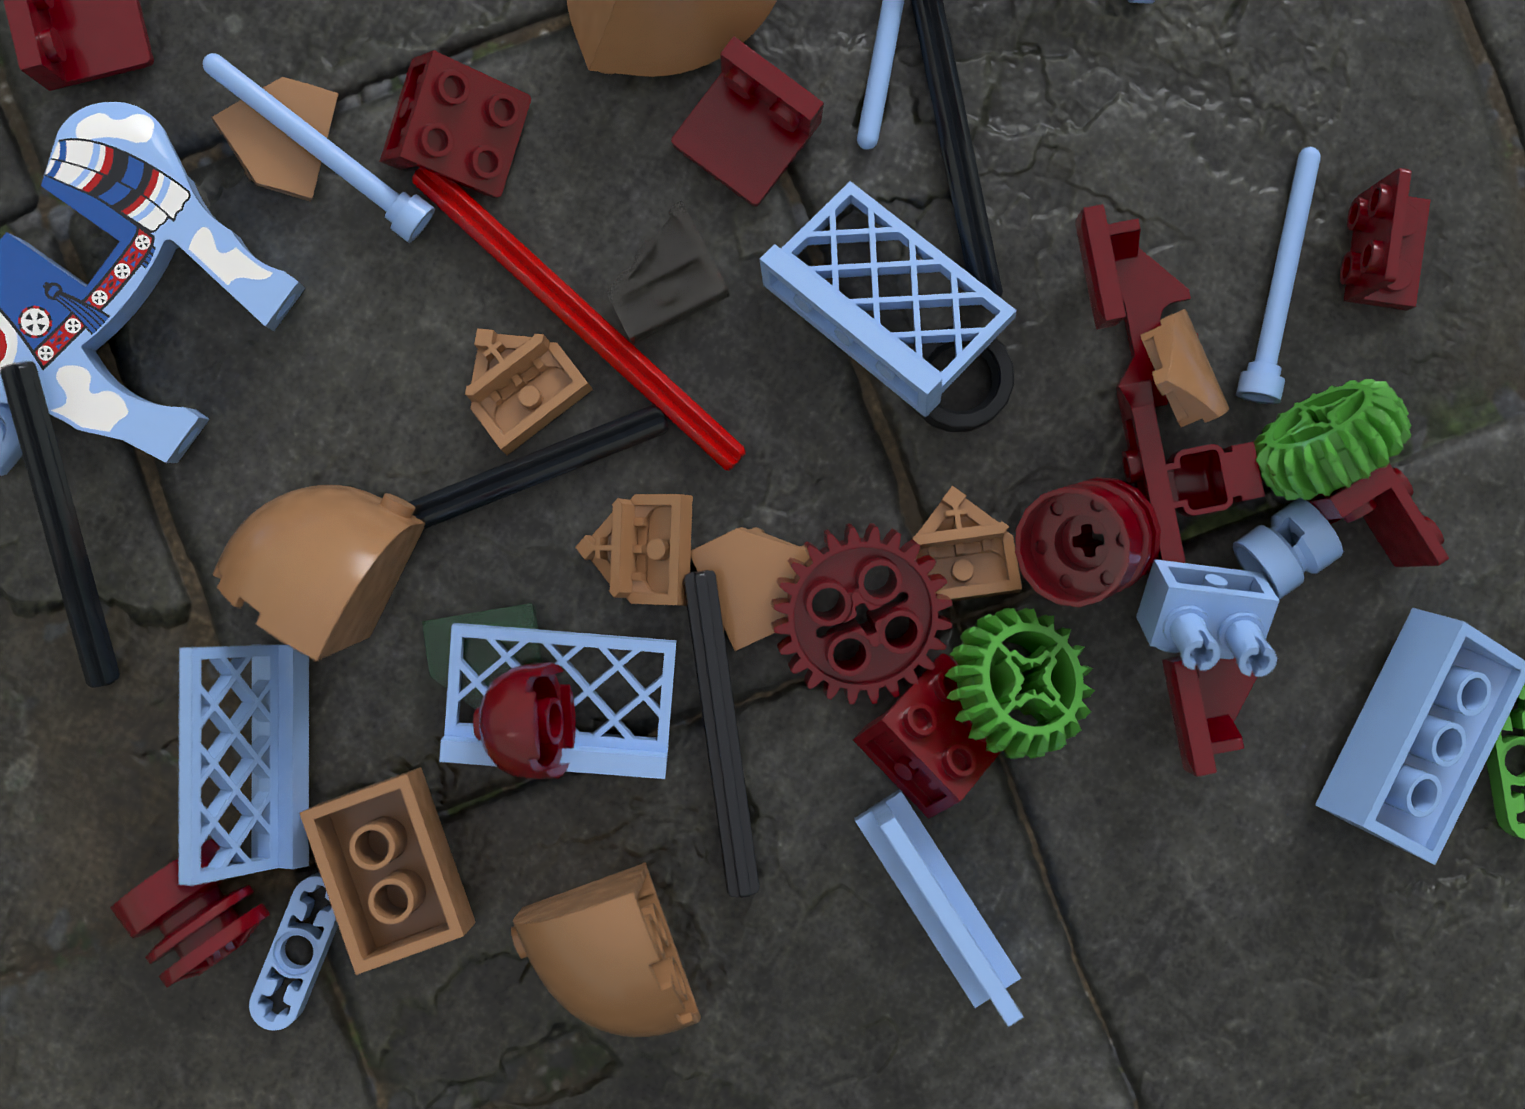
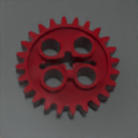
M851 523L846 524L844 540L838 541L829 530H825L824 541L826 547L819 550L810 542H805L804 546L809 559L804 563L790 557L788 562L796 576L794 579L778 577L776 581L779 587L788 595L786 598L771 600V605L774 610L785 614L786 617L773 621L771 626L774 633L789 634V636L777 644L781 655L796 653L788 663L793 674L809 668L804 682L810 690L824 680L823 692L827 699L831 700L840 688H844L845 698L849 704L854 705L859 691L865 690L872 704H875L878 701L879 688L884 686L896 698L899 696L897 681L904 677L912 685L914 683L919 684L913 669L920 665L926 669L933 670L935 665L926 655L929 649L945 650L947 647L935 634L936 630L952 628V623L947 618L939 615L938 611L952 606L953 603L947 595L935 594V592L948 582L941 574L927 576L937 563L935 559L929 554L916 559L921 545L913 539L899 548L901 534L893 528L886 534L883 541L880 540L878 527L873 523H869L863 538H859L855 527ZM875 566H887L889 578L886 584L880 589H866L864 587V578L867 572ZM825 588L838 590V602L832 609L820 612L812 608V601L817 592ZM900 592L907 593V597L905 600L901 602H890L891 600L896 598ZM864 603L869 609L866 612L868 620L859 624L855 619L857 616L855 607ZM899 616L909 617V628L903 636L896 639L885 637V629L890 620ZM833 626L825 635H816L818 628ZM851 638L859 641L858 652L851 659L841 661L833 657L835 647L842 640Z

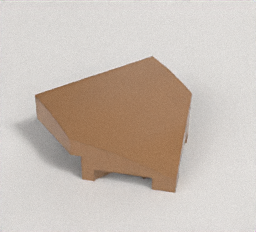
M281 77L263 87L265 91L328 138L338 93L285 77ZM242 100L212 117V121L221 135L223 134L245 170V175L249 181L253 180L257 186L306 201L312 200L321 166L319 159Z
M1186 309L1161 319V326L1140 335L1155 369L1152 372L1155 384L1161 395L1167 396L1180 427L1200 419L1207 423L1222 416L1229 410V406Z
M477 329L474 343L477 348L472 381L469 386H466L465 395L472 401V412L506 455H509L593 390L559 344L549 342L544 334H534L533 337L497 334L494 330Z
M954 486L949 489L940 504L913 537V540L921 545L916 559L929 554L937 562L927 576L941 574L948 582L936 591L935 594L947 595L952 602L1020 592L1022 585L1015 554L1014 538L1012 534L1007 532L1009 526L1002 521L999 523L966 499V495Z
M634 494L630 500L617 498L612 504V513L592 536L585 535L575 548L585 560H591L610 584L609 592L614 598H627L631 604L687 606L683 578L684 575L690 573L693 496L684 494Z
M740 527L691 550V559L697 571L711 570L716 574L723 627L734 651L773 634L774 631L771 623L786 617L785 614L773 609L771 600L787 597L788 593L781 589L776 581L778 577L794 579L796 573L788 560L791 557L805 563L809 556L804 545L797 546L768 535L764 533V530L757 527L749 530Z

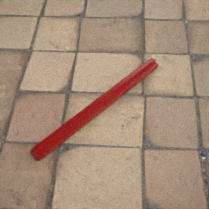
M421 167L414 173L412 182L421 192L651 403L660 408L676 426L724 470L729 471L738 464L746 453L744 446L456 182Z

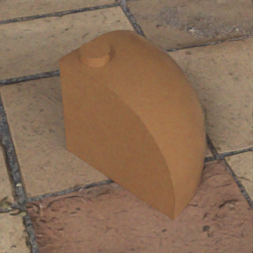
M567 0V6L575 36L589 71H598L604 74L617 73L655 77L688 72L720 59V53L733 36L745 42L764 22L777 0Z
M317 485L293 490L265 503L237 528L225 546L214 569L213 576L221 579L217 588L234 607L241 608L243 603L247 602L261 613L256 622L259 627L297 651L318 661L371 637L419 540L425 522L412 515L415 506L388 493H385L383 498H380L367 491L342 485Z
M646 863L522 907L513 919L515 926L511 927V934L520 958L528 957L537 975L552 996L572 1015L586 1024L601 1031L621 1036L652 1037L671 1033L700 1022L701 1016Z

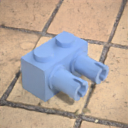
M1154 559L1136 616L1150 646L1169 653L1180 652L1184 665L1193 670L1196 664L1199 670H1207L1216 665L1220 658H1235L1243 674L1250 676L1253 671L1255 677H1262L1269 674L1277 662L1275 651L1267 643L1266 637L1280 600L1261 572Z

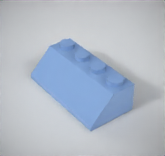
M1412 608L1315 805L1349 824L1435 865L1525 684V660L1464 621Z

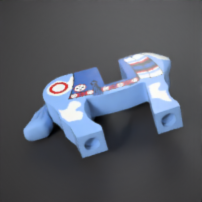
M96 103L78 110L60 127L41 186L120 242L89 284H86L23 239L8 232L5 233L0 239V369L5 365L15 362H34L38 370L50 415L59 418L77 430L120 439L165 463H178L210 419L196 409L163 406L137 396L116 380L103 364L96 350L113 337L142 306L159 282L176 249L179 247L265 327L272 331H275L305 290V287L286 272L270 267L255 258L238 235L216 220L203 202L194 181L188 177L166 131L153 116L145 110L128 103ZM0 376V476H3L22 457V451Z

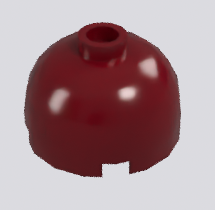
M535 663L513 667L493 680L487 689L481 706L477 707L474 712L473 730L477 740L482 742L485 752L498 769L512 776L532 779H559L567 771L570 763L559 762L562 757V748H574L576 713L570 684L559 685L555 675L556 673L564 672L560 665L554 663Z

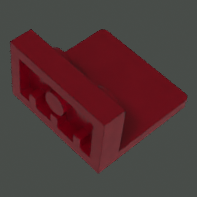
M3 0L20 70L49 91L150 67L154 63L139 0Z
M733 36L720 53L722 72L674 134L671 141L674 148L749 204L757 207L821 124L824 102Z
M435 50L417 56L411 60L379 162L399 170L419 166L492 198L500 197L527 116L531 97L523 91Z
M1396 169L1353 200L1347 219V227L1353 231L1351 249L1344 256L1340 269V282L1346 284L1343 301L1406 311L1416 307L1431 199L1408 196L1411 169Z
M1390 463L1386 467L1375 469L1370 473L1369 478H1361L1351 484L1350 488L1342 487L1334 490L1330 496L1318 494L1311 500H1306L1317 508L1330 524L1344 518L1346 523L1363 517L1395 567L1439 566L1449 560L1447 553L1442 547L1444 537L1439 527L1429 517L1421 514L1411 498L1413 496L1411 483L1399 469L1392 467Z
M945 653L940 654L932 661L935 665L933 670L925 669L918 677L919 684L914 683L889 710L864 726L853 739L864 753L928 819L961 802L1002 752L993 753L986 751V737L979 740L968 738L973 725L970 720L964 722L955 720L959 711L963 710L960 700L955 702L947 699L951 691L958 689L957 682L949 679L945 674L950 668L957 666V664Z

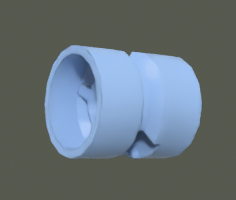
M1302 498L1294 500L1271 517L1270 528L1258 525L1233 543L1235 556L1243 570L1261 572L1279 600L1303 584L1305 571L1317 574L1339 559L1343 554L1341 541L1328 520L1317 508Z

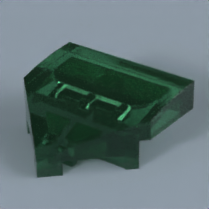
M529 603L422 621L430 677L445 688L448 687L452 624L463 623L538 629L534 605ZM465 637L463 658L478 675L482 674L501 657L486 639ZM500 640L508 651L518 643L517 641ZM528 642L513 656L521 665L541 663L540 643ZM505 662L483 681L489 687L493 680L512 668ZM463 672L461 690L471 683ZM475 687L462 700L476 710L477 707L481 706L484 696Z

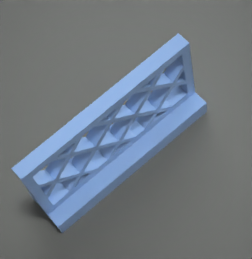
M851 181L782 248L774 244L760 258L763 286L925 418L940 403L941 394L1016 317V309ZM852 203L868 216L869 228L836 230V217ZM875 222L879 224L881 227L875 228ZM830 224V230L823 231ZM899 240L909 248V261L877 262L876 241ZM837 243H870L871 263L838 265ZM831 244L832 265L808 266L796 257L808 245ZM916 254L923 260H916ZM940 272L950 280L951 293L918 295L917 273ZM910 274L912 296L879 297V275ZM871 276L873 298L849 299L839 291L838 278ZM833 278V286L825 279ZM958 287L966 293H958ZM982 305L993 313L995 317L986 327L961 329L959 306ZM952 306L953 329L921 331L919 308ZM913 309L914 331H888L880 324V310ZM865 311H873L874 318ZM962 341H971L962 350ZM954 342L955 358L940 372L923 359L922 344ZM907 344H915V351L908 347Z
M463 623L452 624L444 737L441 739L439 762L496 766L485 752L482 742L477 740L473 730V723L459 722L460 700L475 687L484 696L489 687L483 680L503 663L507 662L511 668L522 666L513 655L530 642L542 643L557 660L554 664L562 666L582 688L583 691L574 697V706L589 696L609 719L593 733L580 732L576 728L574 748H562V757L559 763H570L566 772L665 779L677 640ZM465 637L486 639L501 657L483 673L478 675L463 658ZM500 640L517 641L518 643L508 651ZM556 645L574 647L564 655ZM584 647L599 648L613 664L591 684L586 681L569 661ZM611 649L630 651L619 659ZM640 651L664 653L663 674L646 688L641 685L625 666ZM616 671H619L638 695L615 714L595 689ZM462 672L471 681L463 690H461ZM661 686L659 705L650 694ZM644 700L659 717L658 737L634 736L620 719ZM614 725L622 735L605 734V732Z
M287 644L179 648V884L193 886L276 868L297 869L309 866V840L299 814L309 808V657ZM201 659H209L220 673V677L209 692L201 685ZM251 659L252 689L240 676ZM232 688L242 703L229 719L218 704L229 689ZM251 715L252 745L240 733ZM209 718L218 728L220 734L207 751L201 744V728ZM230 745H232L242 759L229 777L218 763ZM252 772V801L250 802L240 791V788ZM210 777L220 788V791L208 809H206L201 803V787L207 778ZM232 803L242 816L230 834H228L218 821L229 804ZM250 830L251 859L240 848ZM208 835H210L220 848L209 865L201 868V846Z
M900 789L855 817V822L973 1006L976 1008L991 999L1008 1027L1022 1019L1021 1012L1006 991L1007 987L1021 979L1019 973Z

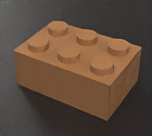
M421 767L322 802L299 813L356 975L463 937L476 923Z

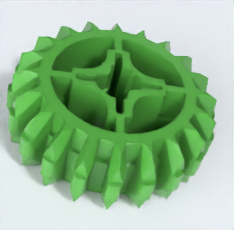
M1364 379L1358 383L1356 380H1349L1343 386L1336 387L1331 385L1324 392L1319 394L1312 393L1310 398L1300 403H1294V407L1287 412L1279 413L1276 421L1267 424L1262 430L1263 434L1259 435L1254 441L1257 455L1256 461L1259 465L1261 478L1266 486L1272 489L1275 496H1284L1287 500H1296L1300 497L1303 500H1311L1318 494L1330 496L1336 489L1342 487L1350 488L1351 484L1361 478H1369L1370 473L1375 469L1386 467L1389 464V458L1398 455L1404 449L1403 444L1411 437L1409 429L1412 425L1407 417L1409 414L1401 397L1398 398L1396 392L1388 386L1386 381Z
M1005 608L996 612V615L988 614L978 619L975 627L966 629L962 633L960 638L963 644L955 647L949 654L959 666L950 668L945 676L957 682L958 689L951 691L947 699L955 702L960 700L963 710L959 711L955 720L960 722L970 720L973 725L968 738L979 740L986 737V751L997 753L1004 750L1006 758L1018 759L1024 756L1030 759L1044 756L1048 751L1060 750L1067 744V738L1075 737L1078 732L1082 731L1078 720L1085 719L1091 713L1082 699L1089 698L1096 691L1084 684L1083 677L1087 676L1093 668L1080 665L1077 656L1082 653L1085 647L1079 645L1071 647L1069 645L1068 638L1071 629L1062 627L1054 630V615H1043L1037 618L1034 608H1024L1017 612L1014 608ZM1002 642L1018 644L1030 651L1031 655L1024 657L1016 650L1009 651ZM1018 709L1024 715L1031 714L1038 723L1034 726L1025 725L1014 720L1008 714L1010 711Z

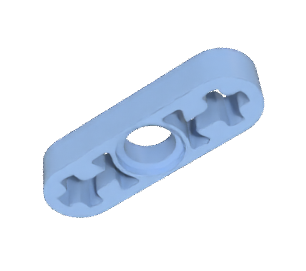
M320 872L304 879L294 889L250 997V1014L253 1020L264 1029L274 1031L284 1029L302 1014L338 928L331 905H327L318 912L313 925L296 922V917L300 921L307 919L315 905V900L308 896V892H314L321 886L325 887ZM326 891L325 898L329 900V897H328V894H327V891ZM318 927H323V932ZM298 935L310 941L313 947V957L310 963L297 965L288 959L285 953V945L289 937ZM285 977L295 978L288 985L283 997V1002L291 1007H286L279 1014L272 1011L273 1002L266 998V996H271L279 990ZM296 978H301V979L303 980V982L301 983V982H300L298 979H296Z

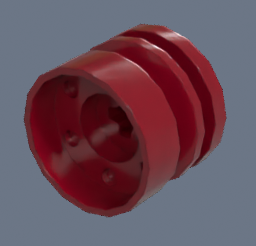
M1096 477L1044 493L1025 509L1016 528L1015 554L1022 575L1036 593L1055 604L1082 607L1100 602L1125 588H1129L1150 571L1154 559L1159 554L1161 528L1154 507L1139 489L1120 479ZM1092 530L1096 534H1103L1104 544L1101 540H1093Z
M213 838L205 841L201 846V868L209 865L220 848ZM177 858L133 888L110 908L132 939L141 937L157 928L160 929L165 937L150 950L145 958L151 965L173 950L177 953L180 960L159 975L161 981L168 988L177 981L201 975L248 941L258 925L270 915L263 903L241 917L235 912L233 908L254 893L250 885L240 887L226 895H223L218 888L226 879L193 886L180 885L179 858Z

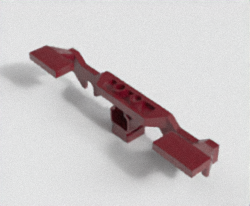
M1104 204L1085 207L1076 218L1075 226L1096 330L1114 327L1124 319L1132 356L1116 387L1128 450L1122 452L1125 477L1128 483L1135 482V487L1140 490L1154 507L1161 528L1160 549L1156 560L1186 563L1176 511L1185 517L1226 510L1235 502L1265 497L1259 465L1256 461L1254 442H1249L1222 449L1219 445L1209 444L1183 449L1173 453L1166 464L1155 408L1165 406L1169 401L1166 395H1161L1152 375L1155 369L1140 335L1161 326L1160 320L1163 309L1170 304L1190 300V292L1186 286L1139 248L1141 232L1139 219L1107 224ZM1181 656L1162 659L1183 769L1197 777L1217 773L1213 754L1244 749L1243 738L1234 721L1258 677H1255L1253 671L1250 676L1243 674L1235 658H1220L1216 665L1207 670H1199L1197 664L1194 670L1186 667Z

